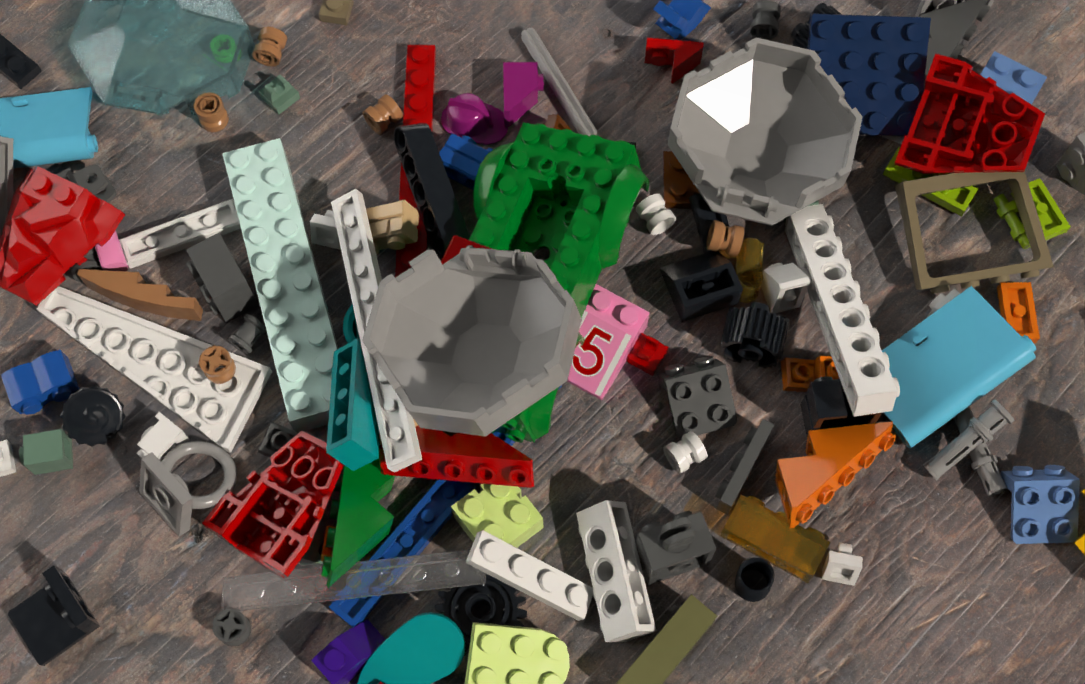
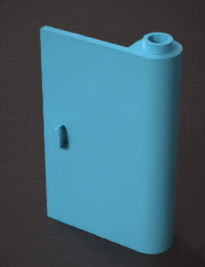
M91 87L0 98V136L13 138V169L92 159L94 157V152H98V142L96 136L91 135L88 129L93 92Z
M970 286L882 350V352H886L888 355L889 370L892 378L896 377L900 386V395L896 397L893 411L883 412V414L889 421L893 422L892 429L899 439L911 449L1036 358L1034 353L1037 350L1036 346L1028 336H1021Z

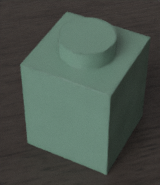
M62 429L23 435V447L19 449L21 464L35 475L73 469L72 439Z

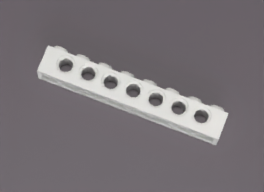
M823 204L807 206L786 218L785 232L798 267L810 279L807 292L853 416L893 411L896 397L900 395L899 382L896 377L892 378L889 370L888 355L886 352H882L880 348L877 328H872L869 308L867 304L862 303L860 298L859 283L853 280L850 261L848 258H844L841 239L839 236L836 237L833 231V219L831 215H827Z

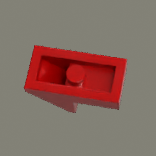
M647 37L644 63L656 66L671 65V84H673L701 63L704 42Z

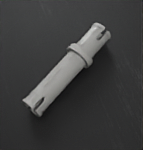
M970 406L953 418L960 434L970 426L968 423L974 417ZM983 441L969 453L973 462L971 467L974 472L977 471L987 496L992 497L1003 493L1008 488L996 465L998 463L996 456L991 454L987 444Z

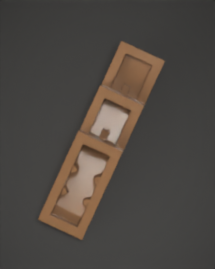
M78 269L77 275L86 287L115 302L140 311L170 318L201 321L203 309L196 298L174 297L168 285L146 284L139 272Z

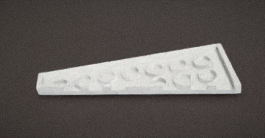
M60 286L40 302L36 309L46 319L230 453L272 373L270 367L229 352L236 365L235 374L228 382L215 384L209 381L199 365V358L202 352L213 345ZM223 366L217 367V368L215 369V371H217V370L220 369L221 367L223 368Z

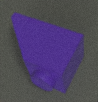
M367 619L337 636L311 661L331 684H348L362 671L370 656L386 639Z

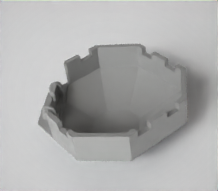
M756 37L746 42L745 47L737 52L732 53L729 51L710 61L709 66L699 72L693 70L684 75L667 145L713 212L772 226L844 186L852 169L862 115L856 107L851 109L844 99L845 92L833 75L828 76L820 66L821 59L815 51Z
M468 245L466 248H461L458 255L442 265L436 252L428 249L409 262L411 265L410 269L396 278L391 273L380 281L362 341L420 428L487 436L568 381L582 318L571 295L567 290L563 289L547 264L541 259H536L531 252H521L517 249L508 251L474 248Z

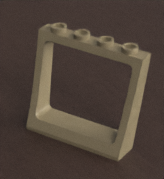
M1025 171L951 173L895 184L916 290L930 288L931 294L950 291L949 285L960 283L961 289L970 286H980L979 280L990 278L991 284L1010 281L1009 275L1020 273L1021 279L1040 276V269L1054 267ZM1000 181L1006 182L1011 189L1033 253V259L1029 262L935 278L930 277L927 271L915 202L916 196Z

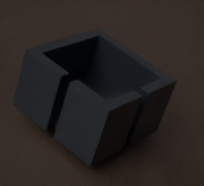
M828 376L817 378L811 382L800 404L806 436H808V431L874 424L882 414L876 413L854 417L840 379L833 380L832 377Z

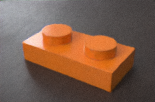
M1031 282L1000 283L997 286L1001 316L1021 336L1026 335L1033 343H1037L1040 336Z

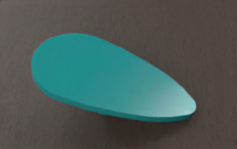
M429 612L418 614L397 628L375 650L363 667L357 684H379L380 682L384 684H431L450 675L458 668L465 653L464 636L457 624L442 614Z

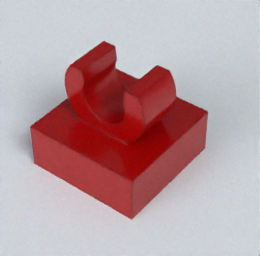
M641 333L628 354L626 362L653 376L667 354L669 347L653 337Z

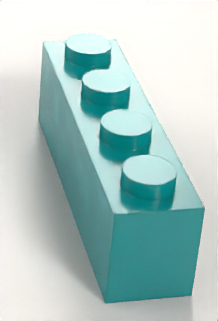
M358 338L334 351L326 453L352 471L379 458L380 437L363 351Z

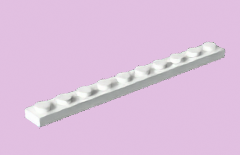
M354 189L335 199L331 204L387 469L397 472L423 459L414 419L362 341L382 278L363 194Z

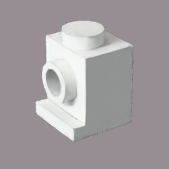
M159 412L155 416L158 422L144 431L140 442L137 444L141 449L136 454L141 458L153 452L162 461L163 457L172 448L190 441L183 430Z

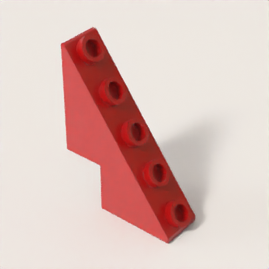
M418 425L415 428L423 460L397 472L387 469L382 444L379 445V463L383 475L527 488L534 487L532 459L492 433L487 436L463 433L449 436L443 431L420 428Z

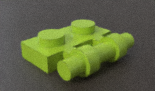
M1041 178L1029 182V188L1045 239L1048 240L1066 233L1071 226ZM1004 194L998 195L993 199L998 207L996 212L1009 225L1011 229L1010 235L1013 240L1018 241L1023 250L1029 248L1030 244L1024 226L1016 215V212L1019 211L1015 200L1009 202Z

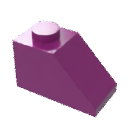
M503 62L504 127H510L538 103V91H543L544 81L543 74H538L537 62Z

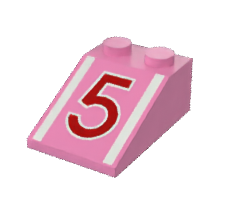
M596 284L583 313L579 329L585 341L583 345L579 343L575 348L567 382L602 401L625 364L627 356L639 336L647 328L650 312Z

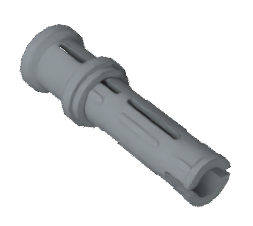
M996 399L991 402L992 406L978 418L973 417L968 423L970 426L923 464L936 481L983 441L985 443L992 441L993 435L1007 423L1012 424L1015 421Z

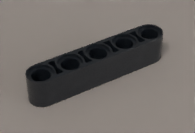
M427 123L397 126L394 130V143L432 249L436 252L438 258L442 260L454 235L467 240L470 239V235L429 125Z

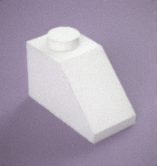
M782 263L772 264L763 271L760 280L770 313H779L799 308L810 284L809 277L794 263L785 265Z

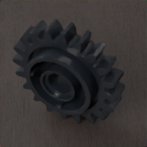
M469 565L468 576H464L459 570L456 571L457 583L449 579L445 581L450 591H439L438 595L445 603L435 605L437 612L444 613V616L450 618L460 628L465 640L464 656L469 652L473 622L524 627L517 619L527 617V611L518 608L526 603V597L515 596L520 592L519 590L482 571L476 573L471 565ZM476 605H488L491 609L488 616L481 619L474 617L472 610Z

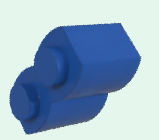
M61 350L46 353L30 363L18 365L1 374L11 407L19 414L30 415L37 413L50 401H65L69 399L71 394L79 390L69 358Z

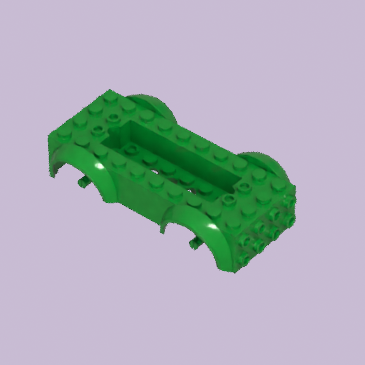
M523 122L514 142L503 144L493 149L480 164L473 192L474 209L478 222L469 240L496 250L514 251L517 249L521 252H531L533 256L540 248L549 249L550 257L544 260V262L554 273L563 289L567 290L574 299L582 318L601 270L616 264L618 261L624 231L641 188L646 192L649 189V179L641 170L635 145L622 140L612 141L603 139L598 135L578 134L569 129L549 128L540 123L530 124ZM580 332L578 334L576 346L579 343L583 345L585 341L584 337L580 334ZM559 387L491 433L494 434L495 431L503 433L510 440L522 443L523 440L535 443L536 439L549 432L552 410Z

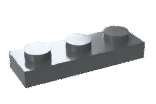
M762 419L758 428L752 426L743 442L749 445L745 454L737 453L730 467V470L735 473L730 482L723 480L715 497L720 499L717 510L727 515L729 514L774 424Z

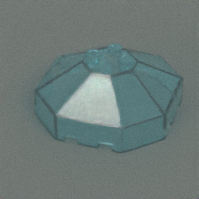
M85 0L67 44L80 69L104 105L114 106L117 109L126 108L154 113L158 116L168 114L171 108L184 101L191 115L197 116L194 110V102L199 95L211 92L220 97L227 94L231 98L240 93L255 47L248 25L230 0Z

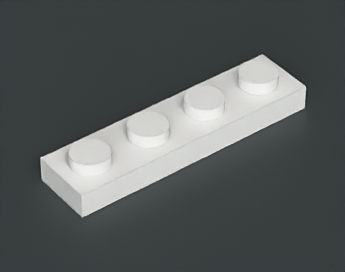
M484 530L477 532L465 563L578 621L585 619L593 596L592 587Z

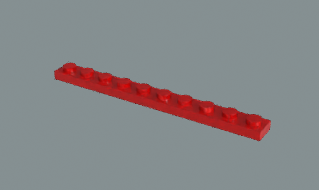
M407 45L403 125L427 123L433 135L436 46ZM401 163L399 201L406 200L419 213ZM420 213L417 226V242L406 244L405 248L396 250L395 278L411 268L409 264L411 260L428 250V235Z

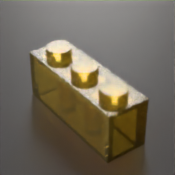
M743 495L740 496L720 534L722 538L760 558H764L770 564L807 584L813 578L830 544L828 540L824 539L825 536L820 531L811 527L805 529L799 525L795 528H789L784 512L778 511L775 513L766 508L765 503L760 499Z

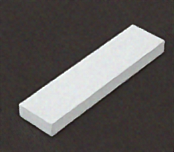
M233 199L124 237L119 239L127 265L131 269L189 248L219 232L222 236L241 229L235 202Z

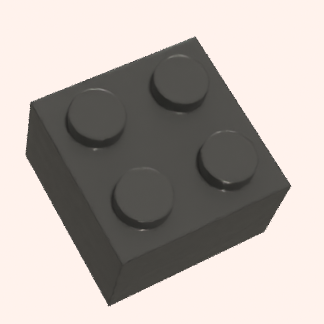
M220 232L186 249L191 258L186 264L215 316L221 313L227 323L259 306Z

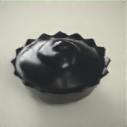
M97 386L81 388L78 392L71 394L69 400L63 404V412L60 415L63 420L62 428L67 431L68 437L75 439L79 445L87 444L91 447L96 444L105 445L109 439L116 438L117 432L123 429L122 422L126 417L123 412L124 405L119 401L118 395L111 393L108 388H99Z

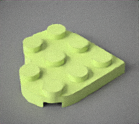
M473 622L465 684H563L566 681L570 668L569 653L566 644L553 633L539 628Z

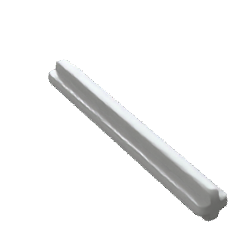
M532 27L523 30L521 33L522 41L534 61L537 62L540 71L577 132L588 136L597 135V130L536 30Z

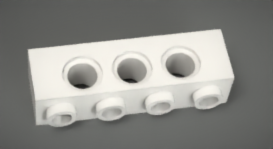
M605 500L577 512L578 530L583 541L586 555L585 561L591 577L593 597L597 604L600 628L605 642H627L657 631L626 502Z

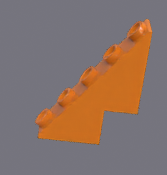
M892 421L808 431L805 451L807 456L777 459L775 481L789 528H795L800 522L802 524L807 522L817 507L821 504L826 505L841 486H848L854 479L855 474L862 468L867 469L882 450L887 451L891 448L896 439V435L891 433Z

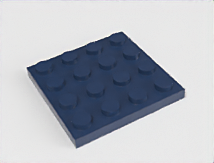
M810 14L808 49L817 53L821 59L820 66L828 76L832 74L845 92L844 99L851 109L856 107L862 115L859 135H908L924 91L930 17Z

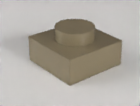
M323 0L319 12L320 21L347 25L354 3L353 0Z

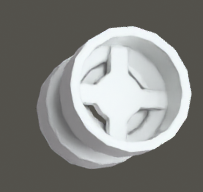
M656 193L646 197L636 207L637 214L641 219L647 221L646 227L652 235L665 232L676 221L673 212L666 209L665 201L660 194Z
M693 431L684 434L681 441L677 443L671 442L663 447L668 462L678 474L688 470L690 464L694 462L700 463L708 458L702 441Z

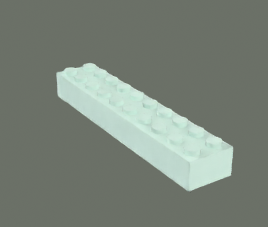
M278 138L222 153L289 422L293 430L298 433L328 425L334 351L338 350V345L281 139Z

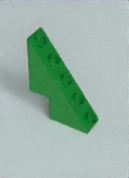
M379 458L355 471L344 465L333 490L339 492L338 500L332 499L329 519H335L334 528L328 527L325 547L331 548L330 557L324 556L321 577H327L326 586L328 588L390 532L394 516L378 502L391 491L395 476L383 475L381 473Z

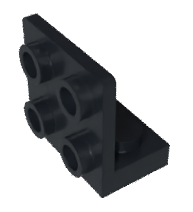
M54 565L42 573L48 584L8 612L11 621L37 663L41 666H45L100 627L69 576Z

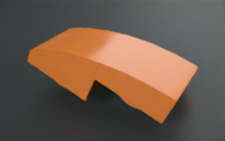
M818 356L815 360L785 357L781 361L783 391L807 392L811 382L820 377L828 376L832 377L833 380L840 379L831 356Z

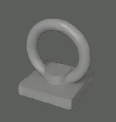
M205 441L185 442L167 452L162 461L153 452L141 459L139 493L180 537L190 530L192 509L213 507L226 493L233 491L237 481L236 465L232 457L224 449L213 443ZM196 453L213 457L221 464L224 470L223 483L211 494L192 496L183 479L176 473H171L174 464L180 458Z

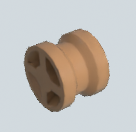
M221 346L208 347L200 355V368L209 381L215 384H223L233 378L236 365L225 348ZM223 366V368L221 367L220 369H218L217 371H215V369H216L217 367Z

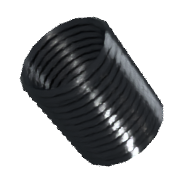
M749 557L744 560L738 568L734 583L739 596L750 602L764 599L770 592L774 582L775 574L773 567L768 561L760 557ZM747 570L759 571L766 578L767 586L757 590L751 589L744 584L741 574Z

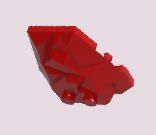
M935 53L925 80V90L908 135L904 136L895 165L921 173L1024 172L1045 113L1014 93L1009 94L996 86L997 82L990 77L986 79L972 70L973 66L967 62Z
M39 166L31 168L13 195L0 237V288L37 306L66 280L64 274L74 264L80 266L87 261L84 255L95 245L103 246L110 240L125 214L108 202L96 197L84 187Z
M300 431L270 457L272 464L260 474L255 470L246 477L250 483L238 493L234 494L231 491L226 493L202 524L245 556L281 578H287L308 551L344 464L326 453V442L304 431Z

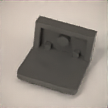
M713 356L697 358L694 360L695 364L684 367L683 364L670 365L665 367V372L657 373L659 386L667 393L675 433L680 439L689 431H693L696 435H701L731 427L737 423L726 365L716 358L713 359Z

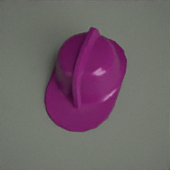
M464 93L455 98H450L448 105L442 112V126L449 134H455L459 137L463 135L468 136L478 144L489 145L497 143L504 138L508 131V127H504V113L495 106L484 103L478 96L472 93Z

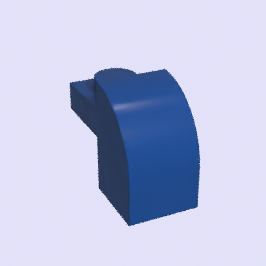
M659 0L653 10L661 16L655 24L675 40H681L698 26L711 7L703 0H672L669 5Z

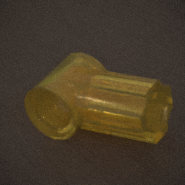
M755 238L744 239L736 256L735 272L743 288L739 302L743 303L755 301L764 279L762 273L764 243ZM742 282H749L753 286H746Z

